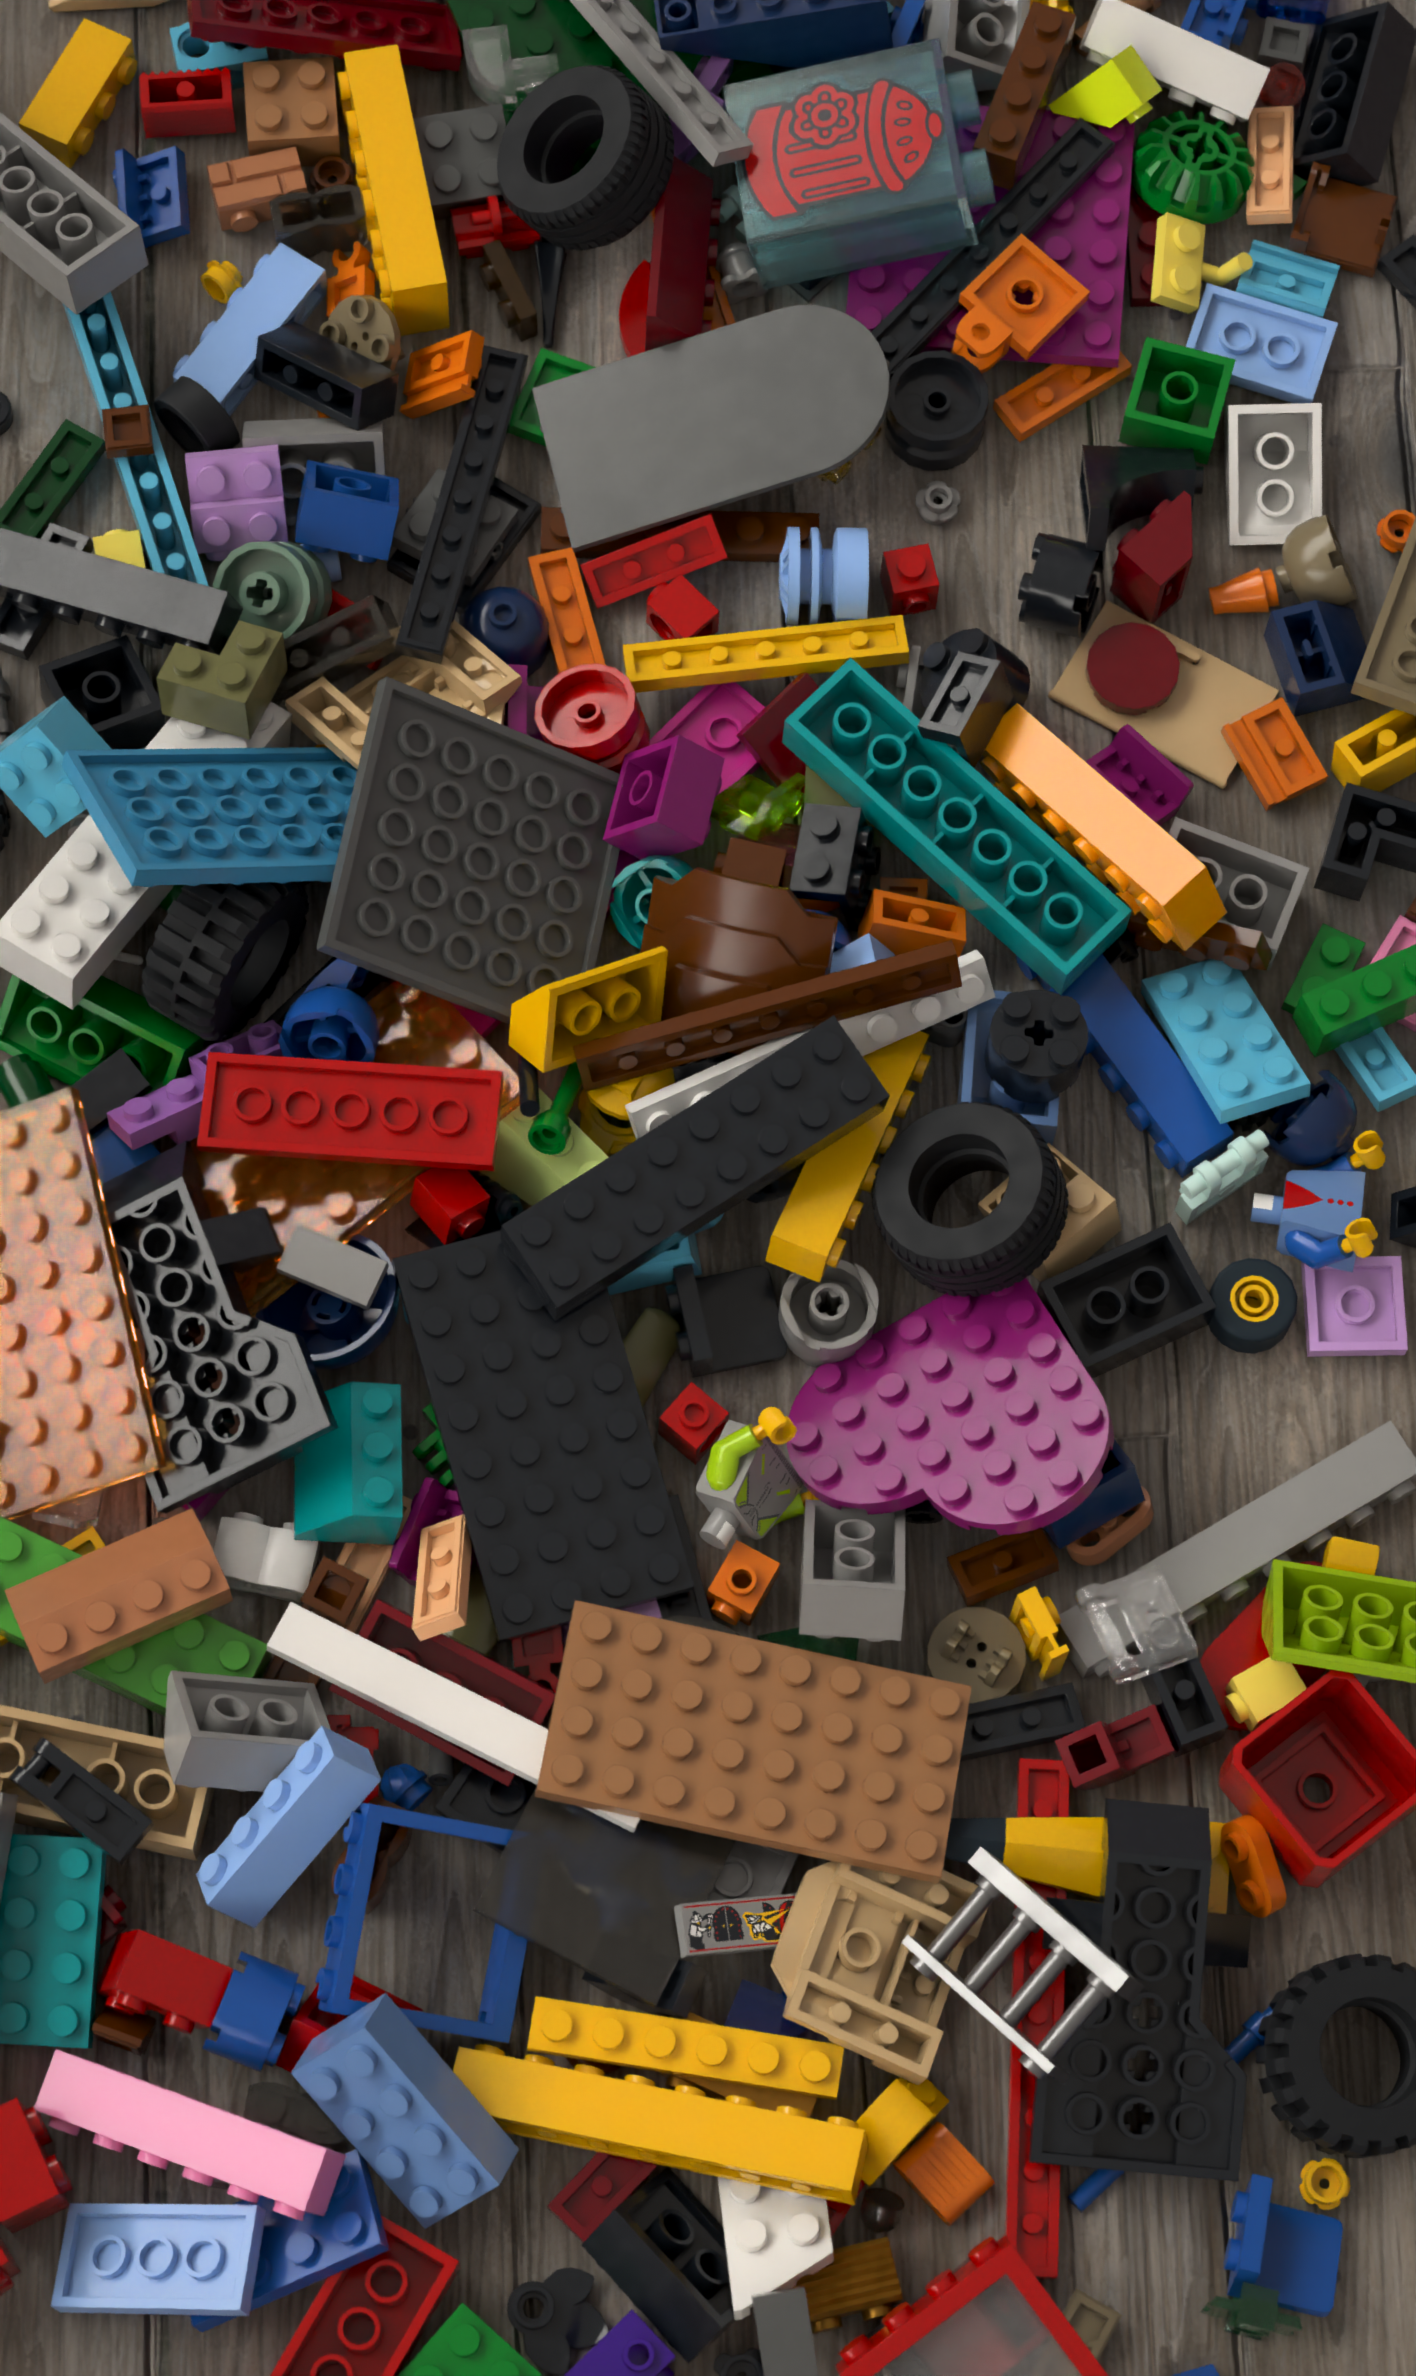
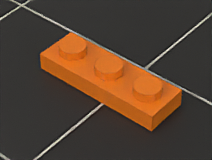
M1119 351L1118 368L1052 364L995 399L993 410L1020 443L1129 376L1132 365L1121 351Z
M572 547L528 557V568L536 597L543 606L549 623V644L557 673L559 674L577 665L595 663L606 665Z

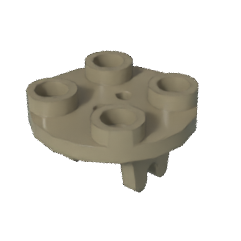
M351 295L340 301L330 314L329 320L320 327L319 334L393 371L396 368L397 362L406 357L401 348L400 330L394 314L383 301L372 295Z
M964 1607L948 1614L934 1628L927 1645L926 1670L929 1676L972 1686L969 1704L1007 1696L1019 1684L1026 1666V1646L1018 1628L1004 1614L986 1607ZM982 1644L986 1647V1650L981 1652L977 1649V1646ZM968 1661H973L975 1663V1667L969 1668L966 1665V1663Z

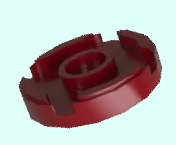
M1128 622L1112 626L1096 638L1088 652L1085 675L1087 682L1094 691V696L1102 705L1116 713L1138 715L1167 702L1177 685L1180 662L1175 646L1164 633L1147 624Z

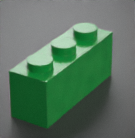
M1416 944L1301 994L1292 1019L1314 1058L1338 1048L1346 1042H1351L1365 1036L1381 1026L1385 1027L1416 1013Z

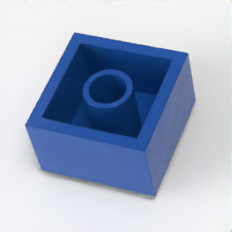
M307 460L297 508L295 542L302 543L304 548L317 553H329L331 549L347 552L351 558L361 562L372 563L376 562L377 559L388 561L399 511V478Z

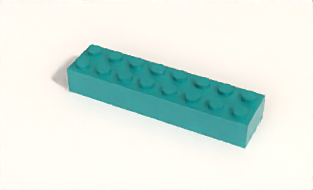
M850 658L784 720L782 743L852 807L862 808L864 817L1061 995L1126 931L1132 910L948 744L922 738L917 727L920 719L857 662Z

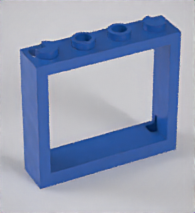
M361 1803L354 1812H351L349 1826L344 1827L343 1839L345 1843L349 1844L345 1864L341 1863L338 1866L334 1879V1893L339 1895L335 1916L331 1915L329 1917L324 1932V1945L329 1947L326 1967L320 1968L315 1981L319 1983L316 1999H319L318 2010L350 2016L369 2004V2002L349 1999L381 1824L387 1823L509 1846L478 2021L399 2008L409 2021L418 2028L509 2043L546 1837L386 1806Z

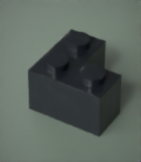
M1346 783L1336 810L1314 888L1360 901L1373 861L1416 873V803Z

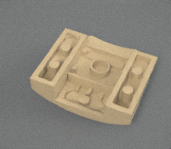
M454 620L441 664L401 655L344 693H341L322 676L285 700L287 711L292 713V723L317 745L324 744L343 762L348 761L358 770L377 683L386 676L502 725L504 723L505 704L521 685L522 680L516 671Z
M830 1861L808 1870L804 1874L770 1964L787 1995L783 2017L828 2037V2040L871 2059V2064L916 2085L921 2084L928 2078L944 2031L936 2027L951 1987L939 1976L932 1982L920 1973L909 1962L915 1954L901 1942L907 1935H910L928 1947L972 1895L978 1885L945 1870L942 1871V1877L938 1884ZM987 1909L944 1960L955 1972L959 1966L964 1949L977 1939Z

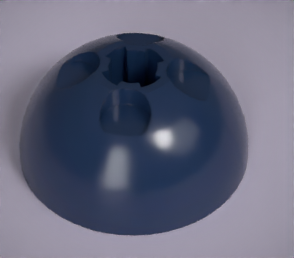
M336 1231L320 1234L388 1262L389 1268L369 1310H365L278 1273L276 1267L282 1254L270 1265L258 1287L255 1300L256 1319L303 1336L315 1369L327 1370L346 1367L370 1355L389 1334L398 1312L399 1287L389 1257L378 1244L356 1233Z

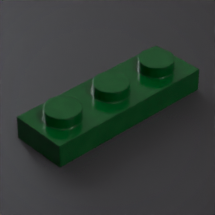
M65 419L0 509V528L41 539L49 523H54L106 451L105 440Z

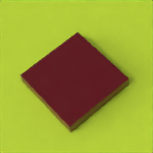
M800 673L736 735L794 807L804 804L806 764L782 743L784 720L819 688L808 673Z

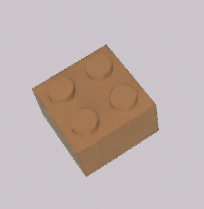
M333 57L243 62L249 156L295 146L301 167L315 166L319 160L328 156L341 158Z

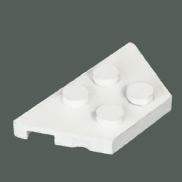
M718 2177L734 2319L738 2320L751 2314L750 2308L753 2307L751 2295L791 2289L801 2277L808 2274L813 2275L834 2262L826 2199Z

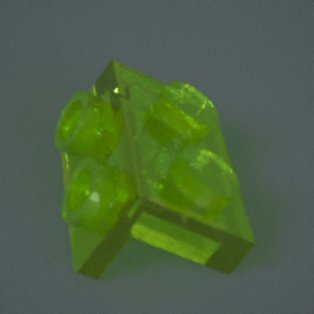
M798 772L775 788L757 777L747 774L715 797L710 817L718 820L719 825L724 830L736 835H745L757 841L770 830L776 832L788 817L793 819L798 814L804 803L805 794L801 790L805 783V776Z

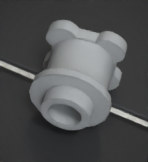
M733 243L724 247L716 260L715 269L723 276L720 283L722 289L726 291L729 304H736L743 299L753 296L760 297L768 291L766 281H762L765 278L764 270L757 266L759 260L758 251L755 247L745 245L744 243Z

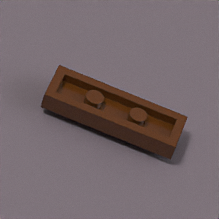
M1138 912L1135 916L1131 914L1127 925L1130 934L1135 937L1134 941L1144 949L1160 951L1163 948L1177 951L1183 956L1196 961H1202L1205 958L1219 960L1238 970H1248L1251 967L1266 971L1273 955L1262 931L1217 922L1186 951L1182 950L1172 940L1167 944L1163 943L1150 930L1146 923L1149 919L1141 912Z

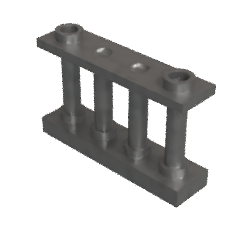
M980 1847L968 1861L981 1874L976 1880L979 1886L928 1947L910 1935H907L901 1943L915 1954L909 1962L920 1973L932 1982L938 1976L1022 2050L1024 2054L1019 2061L1030 2072L1042 2081L1047 2075H1050L1065 2084L1071 2075L1054 2061L1055 2057L1105 1997L1111 1999L1117 1993L1129 2002H1132L1145 1986L1003 1862ZM1006 1896L1018 1906L1012 1913L1015 1919L967 1977L962 1979L944 1960L994 1899L1000 1902ZM1042 1927L1054 1938L1049 1945L1052 1951L1000 2013L980 1993L1032 1931L1036 1934ZM1079 1960L1092 1971L1086 1978L1089 1984L1037 2046L1016 2026L1068 1964L1073 1967Z

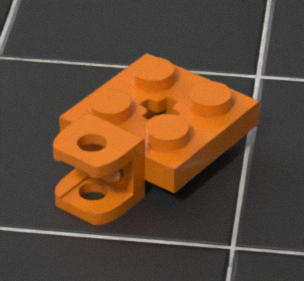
M1021 233L960 293L958 302L969 312L961 319L957 326L952 353L966 358L979 369L981 374L990 370L1008 352L1010 346L1028 360L1088 300L1090 291ZM1015 290H1018L1020 293H1025L1027 290L1034 293L1031 300L1033 304L1022 305L1017 303L1013 292ZM967 348L973 351L977 357L971 356Z

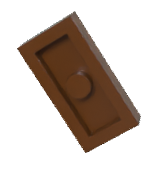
M1041 1527L1024 1533L1002 1535L948 1556L947 1567L967 1607L1059 1571V1561Z

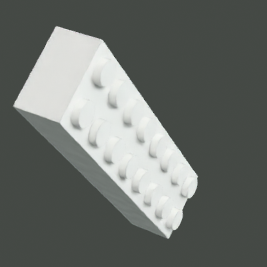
M270 702L250 740L171 717L145 749L288 748L290 746L292 713ZM89 814L1 918L0 967L73 1010L172 890L174 885L132 886Z

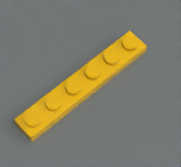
M903 615L622 645L625 674L629 678L635 693L797 676L800 673L834 672L850 658L862 668L909 663V648Z
M535 1996L527 2051L836 2100L844 2047L833 2043Z

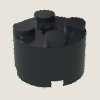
M1039 532L1032 550V560H1036L1033 573L1025 572L1019 587L1018 600H1022L1019 621L1033 627L1081 638V632L1085 633L1091 620L1100 590L1099 587H1096L1097 575L1094 574V571L1103 573L1106 551L1087 550L1085 542Z
M972 628L959 631L946 638L942 643L935 642L926 649L923 655L925 667L920 683L921 701L926 709L958 651L1001 661L1013 692V698L1005 713L1016 703L1022 707L1024 706L1030 689L1028 667L1017 655L982 630Z
M1046 990L1012 992L1003 999L1002 1004L997 1008L992 1018L985 1048L984 1062L988 1075L992 1081L994 1078L1004 1088L1005 1094L1021 1102L1045 1103L1059 1097L1060 1093L1068 1087L1071 1088L1077 1081L1088 1043L1087 1024L1080 1012L1078 1002L1072 997L1061 996Z

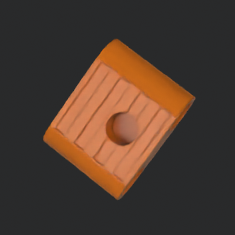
M938 2121L893 2163V2167L948 2226H951L995 2184L993 2178Z

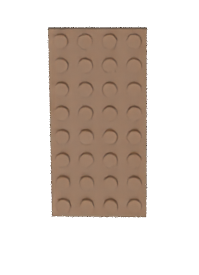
M575 1600L535 1797L593 1810L598 1809L637 1817L644 1821L938 1884L942 1877L972 1686Z

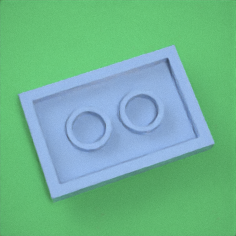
M1207 283L1186 347L1235 359L1229 384L1290 403H1312L1338 323Z

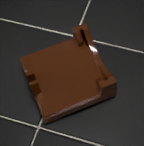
M1313 162L1287 249L1340 265L1339 269L1373 278L1397 196L1330 178L1328 175L1331 166Z

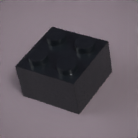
M127 635L39 666L41 698L46 708L65 696L111 749H139L145 747L165 725V715L162 714L160 698Z

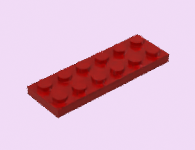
M208 1052L197 1147L200 1152L494 1171L504 1075L502 1071Z

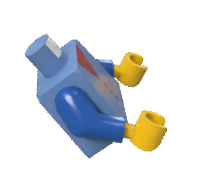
M1372 1130L1365 1131L1356 1137L1353 1143L1355 1154L1346 1152L1325 1165L1308 1170L1289 1171L1286 1174L1283 1196L1254 1192L1250 1221L1279 1225L1276 1249L1280 1254L1295 1257L1312 1269L1328 1266L1353 1272L1356 1256L1360 1258L1368 1257L1374 1248L1371 1240H1375L1378 1237V1233L1371 1220L1361 1218L1366 1172H1361V1166L1364 1165L1372 1170L1383 1166L1386 1157L1381 1149L1384 1144L1377 1132Z

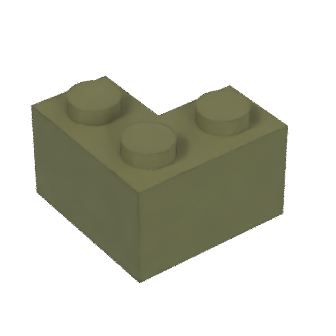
M239 620L220 655L175 643L156 677L162 714L250 740L288 670L283 633Z

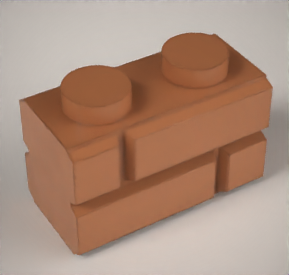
M295 146L207 166L210 190L221 231L232 229L235 232H246L255 228L260 222L277 219L279 222H291L298 219L302 213L310 212L308 190Z

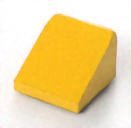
M1331 1537L1324 1548L1322 1567L1375 1575L1380 1546L1341 1537Z

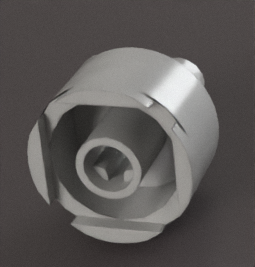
M842 1259L837 1268L827 1266L820 1283L791 1272L783 1286L778 1310L779 1326L787 1347L796 1356L801 1358L804 1363L814 1367L839 1362L853 1356L856 1350L869 1340L874 1333L879 1306L877 1287L872 1277L863 1267L855 1262L853 1264ZM826 1305L829 1311L837 1310V1313L834 1316H829L826 1312L820 1313V1306Z

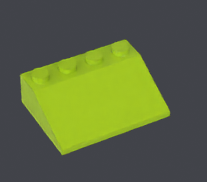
M1273 1559L1262 1607V1639L1271 1660L1416 1683V1582Z

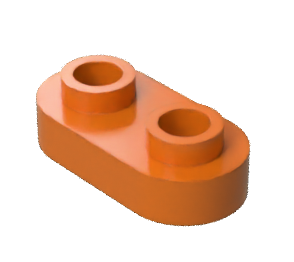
M1242 1815L1227 1822L1221 1830L1220 1846L1230 1866L1236 1886L1237 1900L1242 1908L1258 1918H1265L1281 1910L1286 1904V1889L1269 1836L1262 1824L1253 1816Z

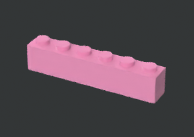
M57 2049L54 2052L34 2106L36 2111L51 2116L48 2126L75 2136H78L80 2128L95 2132L92 2143L122 2153L124 2145L127 2144L140 2149L137 2160L165 2170L169 2161L185 2166L182 2177L210 2187L214 2178L230 2183L227 2194L257 2204L260 2195L275 2200L273 2211L303 2221L305 2212L320 2216L325 2215L346 2155Z

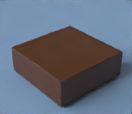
M149 405L102 409L107 459L154 454Z

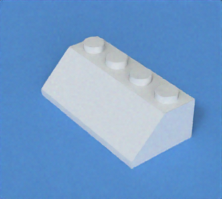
M1098 0L1096 2L1079 49L1088 52L1086 57L1088 62L1101 67L1132 45L1157 83L1170 90L1168 98L1191 108L1195 101L1211 108L1210 117L1218 121L1223 120L1230 126H1233L1236 120L1245 122L1249 119L1270 72L1269 68L1120 0Z

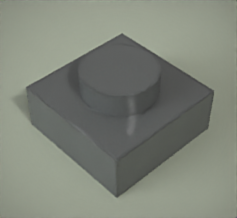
M1267 17L1257 63L1300 73L1311 25Z

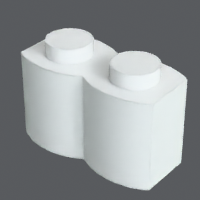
M236 1512L234 1518L221 1517L213 1551L230 1589L259 1593L280 1600L303 1603L300 1600L314 1575L320 1551V1541L294 1540V1523L286 1522L282 1528L264 1525V1520L261 1517L245 1512Z

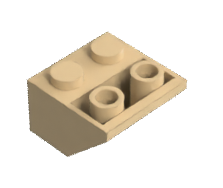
M1050 1143L1047 1145L1066 1180L1069 1203L1066 1209L1068 1211L1067 1218L1065 1219L1066 1224L1061 1231L1060 1240L1056 1242L1057 1245L1049 1252L1050 1255L1042 1262L1043 1264L1033 1270L1032 1275L1040 1282L1085 1262L1122 1230L1116 1199ZM1009 1177L978 1203L979 1210L985 1217L1002 1200L1008 1186Z

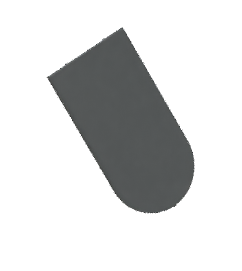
M795 305L776 309L532 388L541 423L540 430L544 435L561 503V513L564 515L572 550L574 552L581 551L832 471L850 461L873 439L884 420L889 405L891 392L890 363L885 358L878 341L862 323L844 312L825 306Z

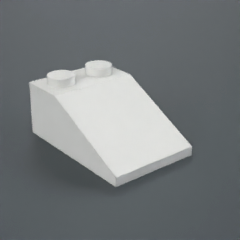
M1322 403L1224 406V458L1229 545L1284 544L1286 537L1296 526L1311 518L1322 516Z

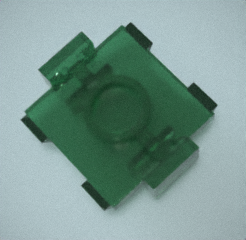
M1246 2282L1242 2284L1239 2298L1233 2297L1232 2300L1216 2296L1199 2312L1225 2319L1224 2332L1258 2341L1261 2340V2337H1269L1270 2332L1292 2337L1294 2330L1299 2332L1303 2330L1300 2317L1278 2312L1279 2305H1277L1280 2291Z

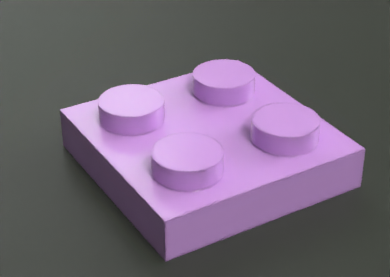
M1401 1256L1356 1257L1353 1272L1328 1266L1312 1269L1301 1262L1307 1357L1390 1356L1406 1354L1408 1344Z

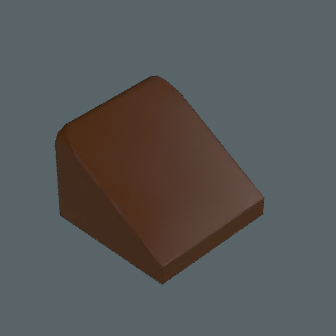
M106 2007L94 2022L91 2030L98 2041L141 2056L142 2054L145 2055L157 2020L146 2014L134 2013L133 2017Z

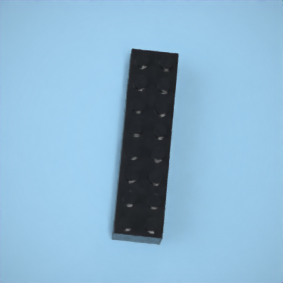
M832 1016L501 1226L500 1240L556 1321L882 1113L890 1096L835 1016Z

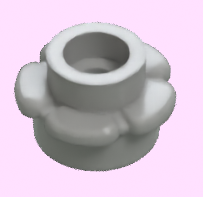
M943 481L929 482L925 489L922 488L917 492L915 497V505L919 508V514L922 519L936 526L944 525L955 518L958 514L957 506L961 503L959 492L954 487H947V484ZM937 498L941 499L942 504H935L934 500Z

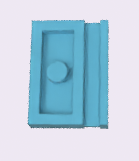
M1253 239L1248 253L1253 260V265L1249 270L1241 274L1236 292L1323 318L1340 265Z

